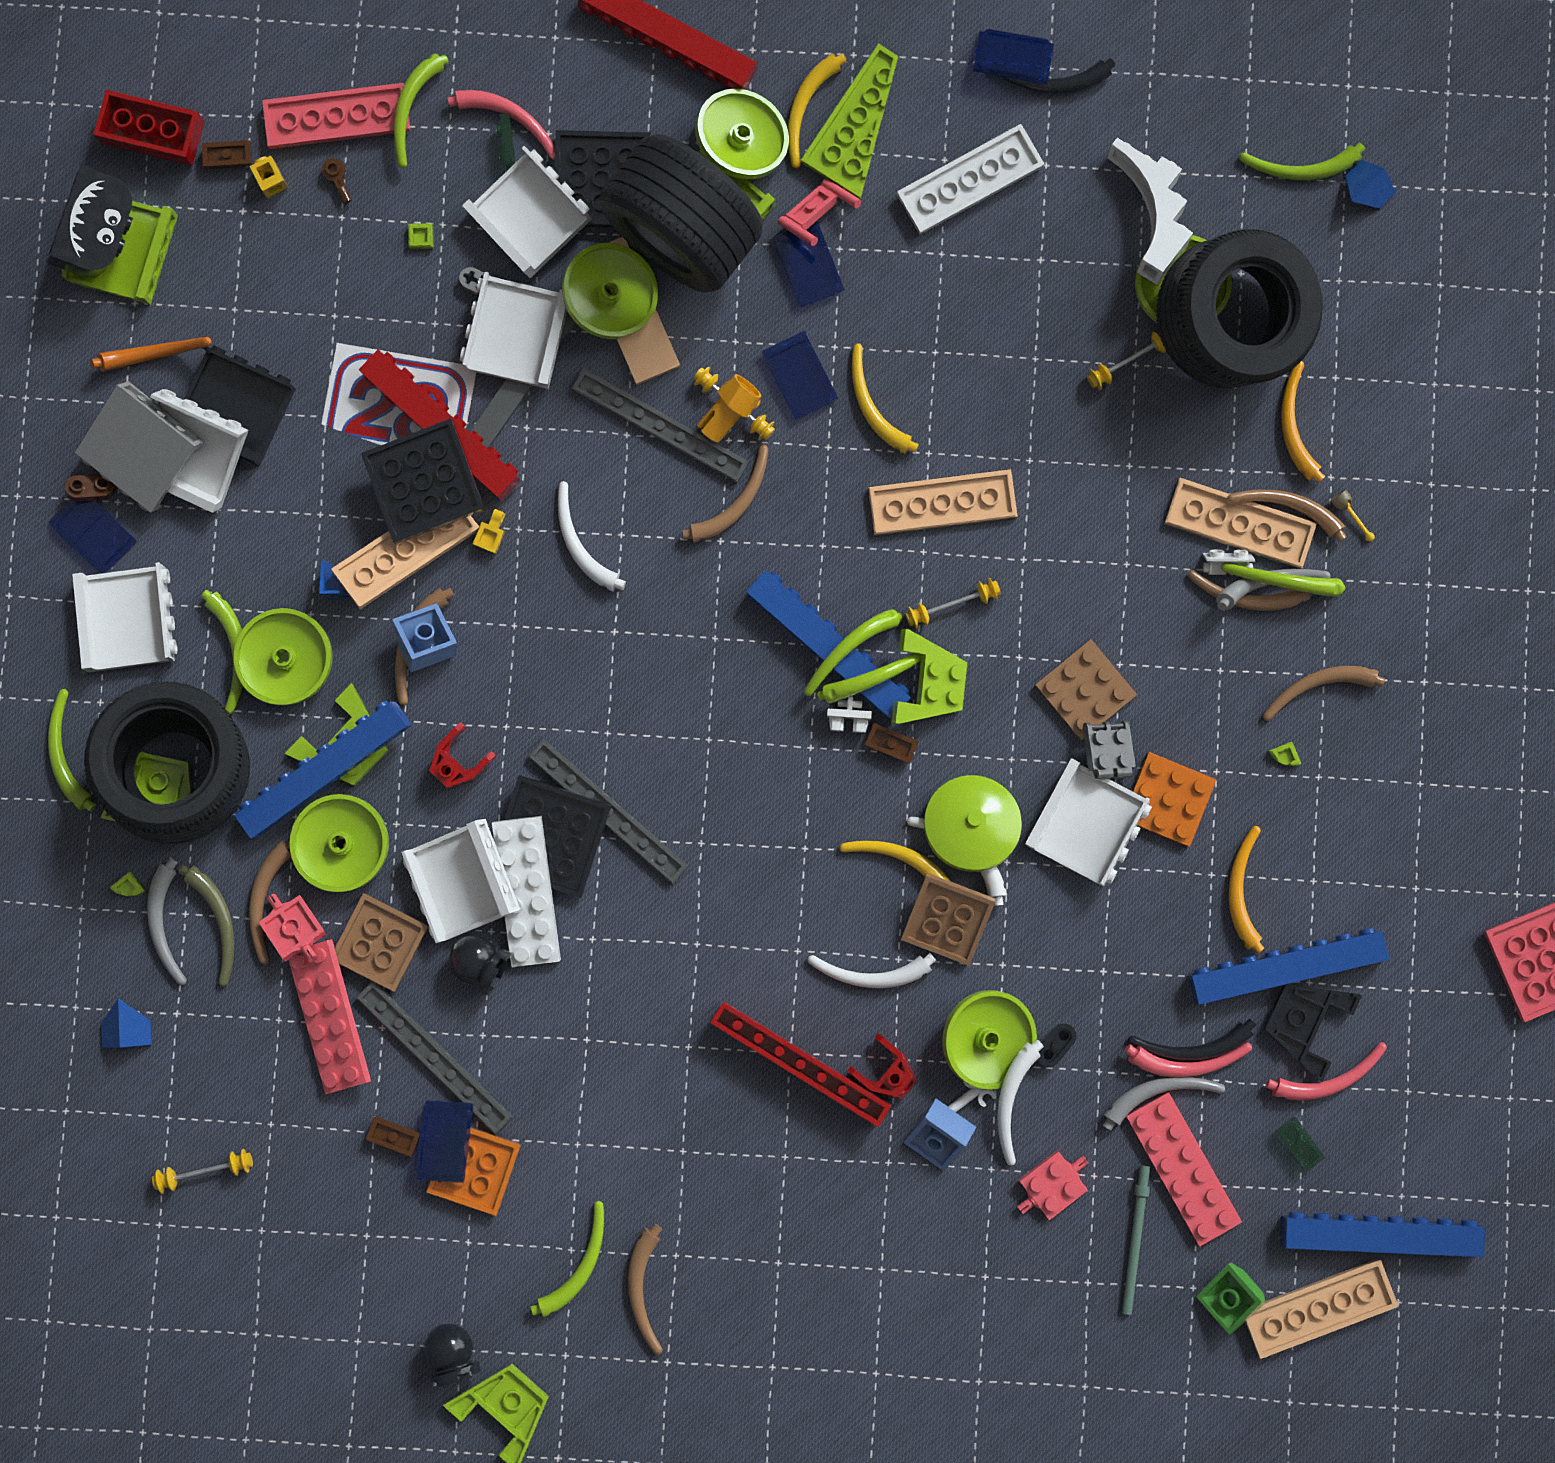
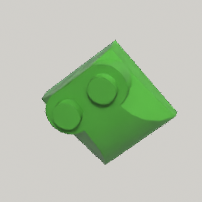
M1233 1263L1227 1264L1196 1296L1229 1335L1238 1329L1255 1311L1259 1310L1266 1301L1261 1289L1243 1269Z

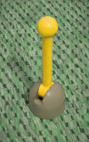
M1346 489L1330 500L1337 509L1347 510L1365 534L1366 541L1371 542L1374 540V534L1366 529L1351 509L1352 498Z

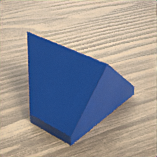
M1361 160L1345 176L1351 201L1375 207L1379 210L1396 193L1385 168L1365 160Z
M323 560L320 570L319 594L328 600L351 598L332 573L331 569L333 566L326 560Z
M118 998L101 1023L102 1048L152 1045L151 1020Z

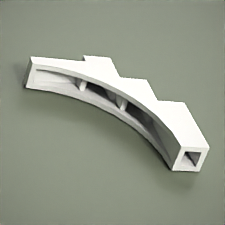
M1116 138L1107 158L1119 166L1133 180L1145 200L1150 216V246L1142 259L1137 273L1158 285L1172 264L1185 250L1193 234L1184 225L1176 222L1182 215L1187 200L1180 194L1171 191L1177 183L1182 168L1164 157L1155 162L1148 155L1142 154L1130 144Z

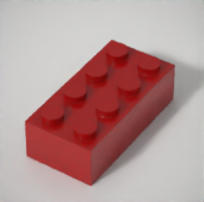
M106 89L93 135L104 145L193 166L205 121L197 111Z

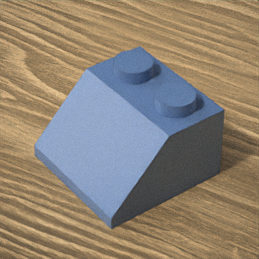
M437 603L392 619L401 654L410 672L455 657L457 642Z
M935 1099L918 1120L904 1143L944 1171L966 1147L976 1126Z

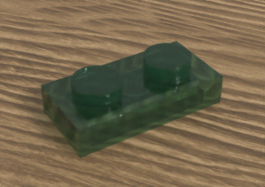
M509 113L499 114L500 123H496L498 138L502 137V146H498L500 161L504 160L506 168H511L516 163L512 121Z
M1293 1117L1275 1130L1304 1172H1307L1325 1159V1156L1296 1117Z

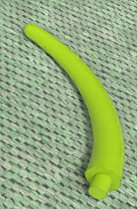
M434 53L428 59L423 60L410 74L401 90L394 118V144L397 163L400 168L407 166L405 138L407 120L412 103L421 87L430 78L444 70V65L448 64L446 55L439 56Z
M1358 143L1355 147L1349 145L1335 157L1307 166L1274 164L1247 153H1241L1239 159L1246 165L1275 177L1291 180H1316L1341 173L1352 167L1353 164L1358 163L1362 159L1361 153L1365 150V147L1361 143Z
M1223 563L1221 566L1223 572L1305 593L1338 597L1345 590V585L1339 578L1290 575L1230 563Z
M205 590L201 595V598L206 601L204 606L222 624L232 650L233 677L225 706L228 713L232 714L243 688L234 666V648L242 629L237 616L228 602L223 600L218 592L212 594Z
M894 609L884 611L865 621L847 635L814 673L804 690L805 695L811 696L831 670L861 643L880 632L898 627L902 621L901 613H897Z
M912 653L876 670L824 685L823 691L818 692V698L820 701L826 700L830 704L865 691L919 663L921 655Z
M61 689L53 706L48 731V751L52 771L59 787L68 800L73 802L80 811L87 809L92 812L96 807V804L91 801L92 795L75 780L64 756L62 719L68 691Z
M601 1201L594 1203L591 1237L580 1265L561 1287L544 1297L538 1298L539 1304L531 1306L533 1316L542 1313L543 1317H547L551 1312L560 1310L580 1292L589 1279L597 1262L603 1239L604 1206Z

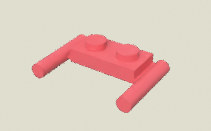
M824 179L821 186L812 191L790 210L785 217L781 216L778 224L811 246H815L818 238L807 232L806 229L837 203L836 198L839 197L854 208H858L861 205V200L830 180Z

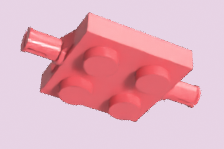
M271 894L276 902L274 903L270 896L267 898V901H269L273 910L267 917L260 920L259 924L284 962L302 952L308 962H313L309 953L314 960L318 956L311 946L327 934L300 895L290 902L282 904L276 894Z
M1056 1150L1019 1179L1026 1189L1028 1198L1017 1207L1024 1215L1025 1212L1035 1205L1051 1220L1088 1191L1080 1180L1078 1171L1089 1164V1162L1082 1155L1071 1164Z

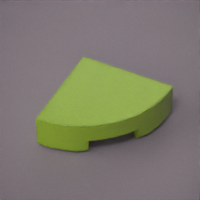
M1293 742L1268 751L1271 757L1282 765L1296 766L1301 764Z
M128 872L110 887L115 893L123 896H137L145 892V889L131 872Z

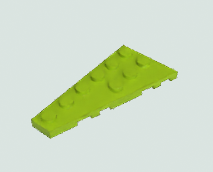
M879 43L801 159L802 164L860 200L898 61L896 54Z

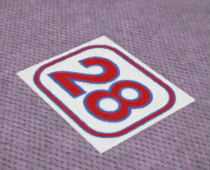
M337 343L321 426L379 446L422 430L360 373L359 368L377 350ZM389 352L398 361L395 364L401 370L404 367L415 376L413 381L418 386L423 383L432 392L430 397L435 401L438 399L443 401L449 407L447 412L452 417L457 414L467 424L476 372L465 370L463 365L458 363Z

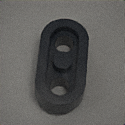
M1065 1023L1056 1025L1041 1042L1043 1048L1039 1051L1040 1057L1037 1061L1045 1067H1053L1058 1064L1076 1041L1077 1034L1075 1029ZM1061 1031L1067 1032V1038L1065 1040H1061L1059 1038V1033ZM1045 1050L1052 1052L1051 1058H1044L1043 1053Z

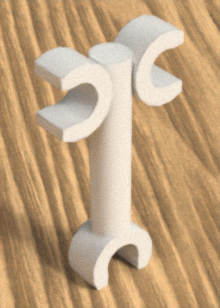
M964 1082L971 1089L948 1107L957 1112L975 1097H977L980 1105L985 1107L986 1104L983 1101V1096L990 1094L993 1099H996V1094L991 1089L977 1088Z

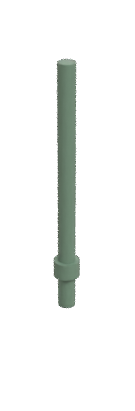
M1140 1165L1138 1184H1135L1134 1191L1136 1203L1122 1313L1132 1315L1145 1203L1150 1191V1186H1148L1150 1166Z

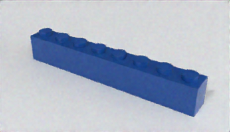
M765 570L746 591V595L823 662L846 635L841 637L835 632L837 627L828 619L823 621L817 616L819 612L810 603L807 605L803 604L799 600L801 596L793 588L786 589L781 584L783 580L772 571L769 574ZM853 649L832 671L841 679L846 680L878 668L871 663L873 659L866 652L862 651L859 653L856 649ZM890 679L859 693L890 722L892 720L893 703L897 701L907 703L911 698L908 696L910 691L901 683L896 685Z
M384 701L374 708L376 711L369 717L365 715L355 722L356 727L350 731L346 729L335 737L337 741L331 745L327 743L316 750L317 755L312 759L309 757L305 758L297 764L298 769L293 773L288 771L277 779L278 784L273 787L270 785L265 787L258 793L260 797L252 802L250 799L239 806L241 811L234 816L250 839L259 838L413 726L397 702L388 703Z
M1374 927L1359 930L1360 935L1353 937L1350 936V933L1335 936L1336 941L1332 942L1320 939L1312 941L1313 946L1303 948V944L1288 947L1289 952L1281 954L1279 950L1269 951L1265 953L1264 958L1256 959V956L1253 955L1241 958L1242 963L1232 965V961L1217 964L1218 968L1209 970L1208 966L1194 969V974L1188 975L1194 1002L1198 1005L1390 960L1383 932L1374 931Z
M1291 1211L1289 1216L1282 1215L1281 1245L1289 1249L1484 1257L1485 1227L1477 1224V1220L1461 1219V1223H1452V1219L1437 1218V1222H1427V1218L1412 1217V1221H1403V1217L1388 1216V1220H1378L1376 1215H1363V1219H1354L1352 1214H1338V1218H1331L1328 1213H1314V1217L1304 1216V1212Z

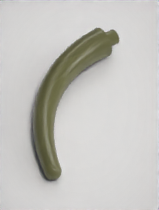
M183 865L179 870V874L185 877V883L202 895L217 920L222 942V965L219 985L225 987L230 979L234 959V930L229 909L221 892L205 873H202L196 866H192L190 869Z

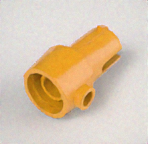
M737 374L733 375L717 390V393L720 395L719 399L697 424L699 428L704 427L701 430L703 434L717 443L723 439L741 416L749 417L753 409L757 408L760 404V392L748 380Z

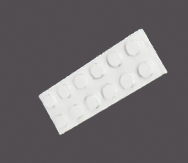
M1019 124L897 191V196L918 233L921 235L1043 168L1044 162L1023 126Z
M542 816L492 822L494 843L520 908L519 911L505 916L509 952L512 953L510 956L511 967L559 962L561 957Z

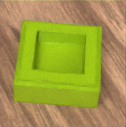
M432 223L408 224L409 249H434Z

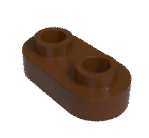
M100 474L72 476L65 482L66 496L70 500L77 502L105 500L110 498L115 490V484L105 480ZM103 482L106 484V486L100 487L98 486V484ZM75 484H79L82 487L80 489H75L73 486Z

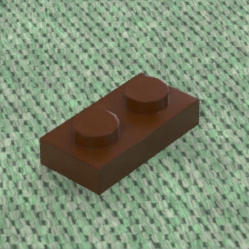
M249 140L202 143L204 169L251 166V142Z
M874 723L864 746L910 764L919 741Z
M375 1116L366 1140L412 1157L422 1133Z

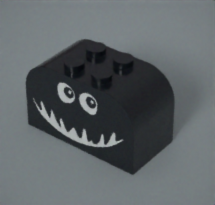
M81 164L46 261L47 264L82 277H94L103 273L115 257L118 258L125 244V240L121 239L122 235H126L127 231H129L133 220L132 217H129L132 208V196L128 187L121 180Z

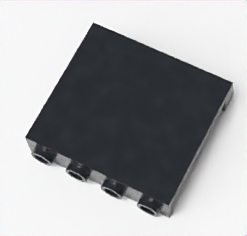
M215 345L212 348L204 347L202 349L206 353L184 400L194 401L198 404L197 407L204 410H213L219 413V417L225 420L239 422L241 427L248 430L239 457L260 466L296 389L290 383L291 380L283 375L278 374L277 377L268 374V369L257 364L254 368L247 364L248 361L237 355H234L233 358L225 355V350Z

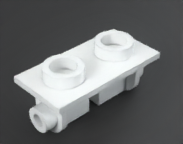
M1210 550V553H1203V557L1208 561V563H1203V572H1208V575H1225L1226 572H1223L1221 569L1223 563L1253 568V564L1249 562H1255V559L1246 550H1234V553H1224L1223 550Z

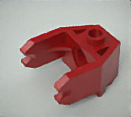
M461 722L437 745L430 767V772L449 789L476 780L497 757L491 751L476 767L464 769L450 756L449 749L451 744L466 728ZM450 767L451 772L446 775L445 770Z
M877 1033L874 1038L890 1050L894 1063L879 1081L868 1080L852 1066L847 1071L873 1093L903 1100L917 1083L916 1076L906 1055L881 1034ZM899 1077V1082L895 1084V1079Z

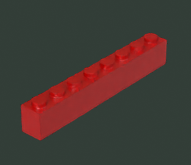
M577 0L580 10L587 15L594 14L600 17L604 24L611 27L615 25L628 37L633 38L635 36L641 39L645 46L652 49L656 47L669 59L674 60L676 58L682 61L686 68L692 71L697 69L704 73L703 75L710 81L716 82L717 80L725 84L726 89L746 90L757 71L756 61L642 0Z
M377 349L359 368L360 373L421 429L451 418L474 478L502 501L521 481L517 476L519 471L509 462L505 465L499 459L501 455L492 446L489 449L482 444L484 439L473 430L470 433L464 428L467 424L457 414L452 417L447 412L449 407L440 399L435 401L430 397L432 392L423 383L418 386L413 381L415 376L405 367L402 370L395 364L398 361L389 352L383 354Z
M725 1001L722 1002L710 1022L877 1127L880 1126L891 1108L890 1103Z

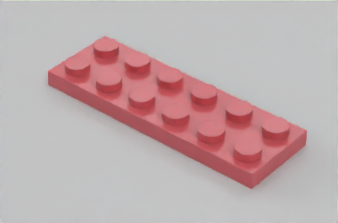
M404 83L262 100L267 146L269 149L394 134L395 111ZM409 115L407 120L406 132H411Z
M332 939L311 946L318 956L314 960L309 953L313 962H308L303 952L289 959L325 1095L371 1081Z
M1169 1092L1160 1095L1126 1116L1198 1246H1202L1242 1223Z

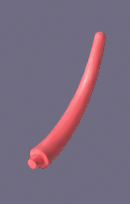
M477 90L455 91L456 96L448 97L449 106H459V110L470 108L489 109L513 118L538 139L551 159H555V146L548 134L529 113L515 103L501 96Z
M1383 1042L1377 1044L1363 1061L1336 1078L1318 1083H1296L1282 1078H1278L1276 1081L1268 1079L1266 1088L1272 1090V1096L1283 1097L1287 1100L1305 1101L1330 1096L1349 1087L1363 1077L1384 1054L1387 1048L1386 1044Z
M1244 1043L1227 1054L1198 1062L1165 1060L1147 1052L1141 1046L1134 1048L1131 1044L1125 1048L1124 1052L1129 1055L1128 1062L1137 1065L1144 1071L1166 1077H1193L1219 1070L1234 1063L1252 1050V1045Z

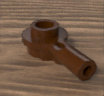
M337 158L328 159L322 165V174L325 179L335 184L342 203L349 204L352 199L343 181L346 173L345 165Z

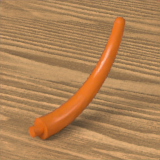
M201 337L102 352L97 354L96 359H91L90 364L93 369L99 368L102 372L208 347L211 345L212 340L209 337Z

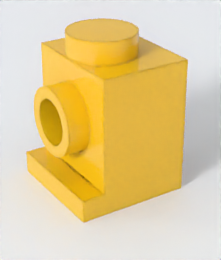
M271 156L261 157L250 166L261 190L267 198L288 188ZM273 174V176L266 179L267 175Z

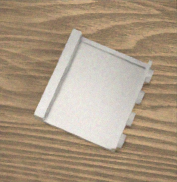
M524 146L522 149L525 154L474 203L468 199L462 206L519 268L531 278L592 218L587 213L590 208L581 199L576 201L572 197L574 191L565 182L561 185L556 180L559 175L550 166L545 168L541 164L543 158L534 149L530 152Z
M485 272L484 277L479 278L476 291L479 292L478 302L474 301L472 305L471 315L474 316L472 325L468 324L466 329L467 347H463L461 350L460 361L463 362L464 369L549 389L567 314L562 290L560 289V292L550 291L491 277L488 272Z
M162 389L152 393L150 397L155 399V403L205 441L199 450L192 453L168 492L212 513L223 506L248 430L241 427V424L237 421L225 420L219 417V413L213 410H204L197 407L198 404L194 401L182 400L176 397V394L170 390Z
M158 562L155 567L88 576L83 573L72 574L81 667L83 670L97 672L175 661L174 654H177V643L172 637V630H175V622L173 616H170L169 607H172L173 601L171 593L168 592L167 583H170L168 569H165Z
M1071 758L1025 844L1038 853L1105 887L1106 883L1111 884L1118 872L1114 870L1118 861L1123 862L1129 850L1126 846L1129 840L1134 841L1141 829L1137 827L1141 818L1146 820L1152 808L1149 805L1150 799L1144 798L1109 779H1095L1093 771H1089L1088 768L1080 765V762Z
M486 819L470 822L465 827L411 850L401 852L403 864L409 871L412 879V888L418 895L421 911L426 916L429 924V933L434 938L435 943L449 940L520 910Z

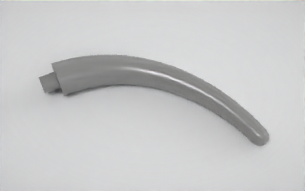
M1271 570V572L1306 577H1331L1328 571L1322 570ZM1241 578L1227 586L1217 596L1218 608L1222 611L1232 609L1244 595L1269 584Z
M170 857L166 864L160 862L151 881L147 901V917L151 938L158 956L173 979L182 986L186 984L187 979L177 966L170 952L163 926L165 896L172 879L177 873L174 868L178 862Z
M1166 1077L1148 1081L1120 1096L1111 1105L1110 1109L1104 1113L1107 1119L1103 1126L1111 1131L1115 1123L1121 1125L1124 1118L1137 1105L1163 1092L1197 1089L1222 1094L1225 1092V1086L1214 1081L1195 1077Z

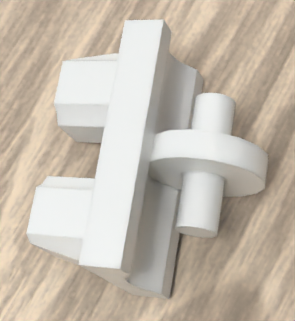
M853 695L848 697L847 700L838 701V707H847V710L828 708L827 718H829L830 731H843L844 719H852L853 732L866 733L872 711L852 710V708H862V701L853 700Z

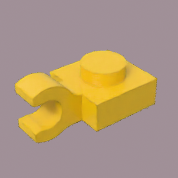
M494 509L489 524L481 522L473 545L495 554L497 553L505 531L499 529L505 517L504 512Z

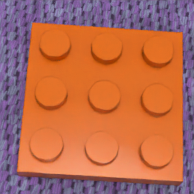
M1148 752L1132 792L1144 798H1149V805L1152 808L1146 820L1141 818L1137 826L1190 847L1217 779Z
M451 1121L427 1193L497 1216L521 1144Z

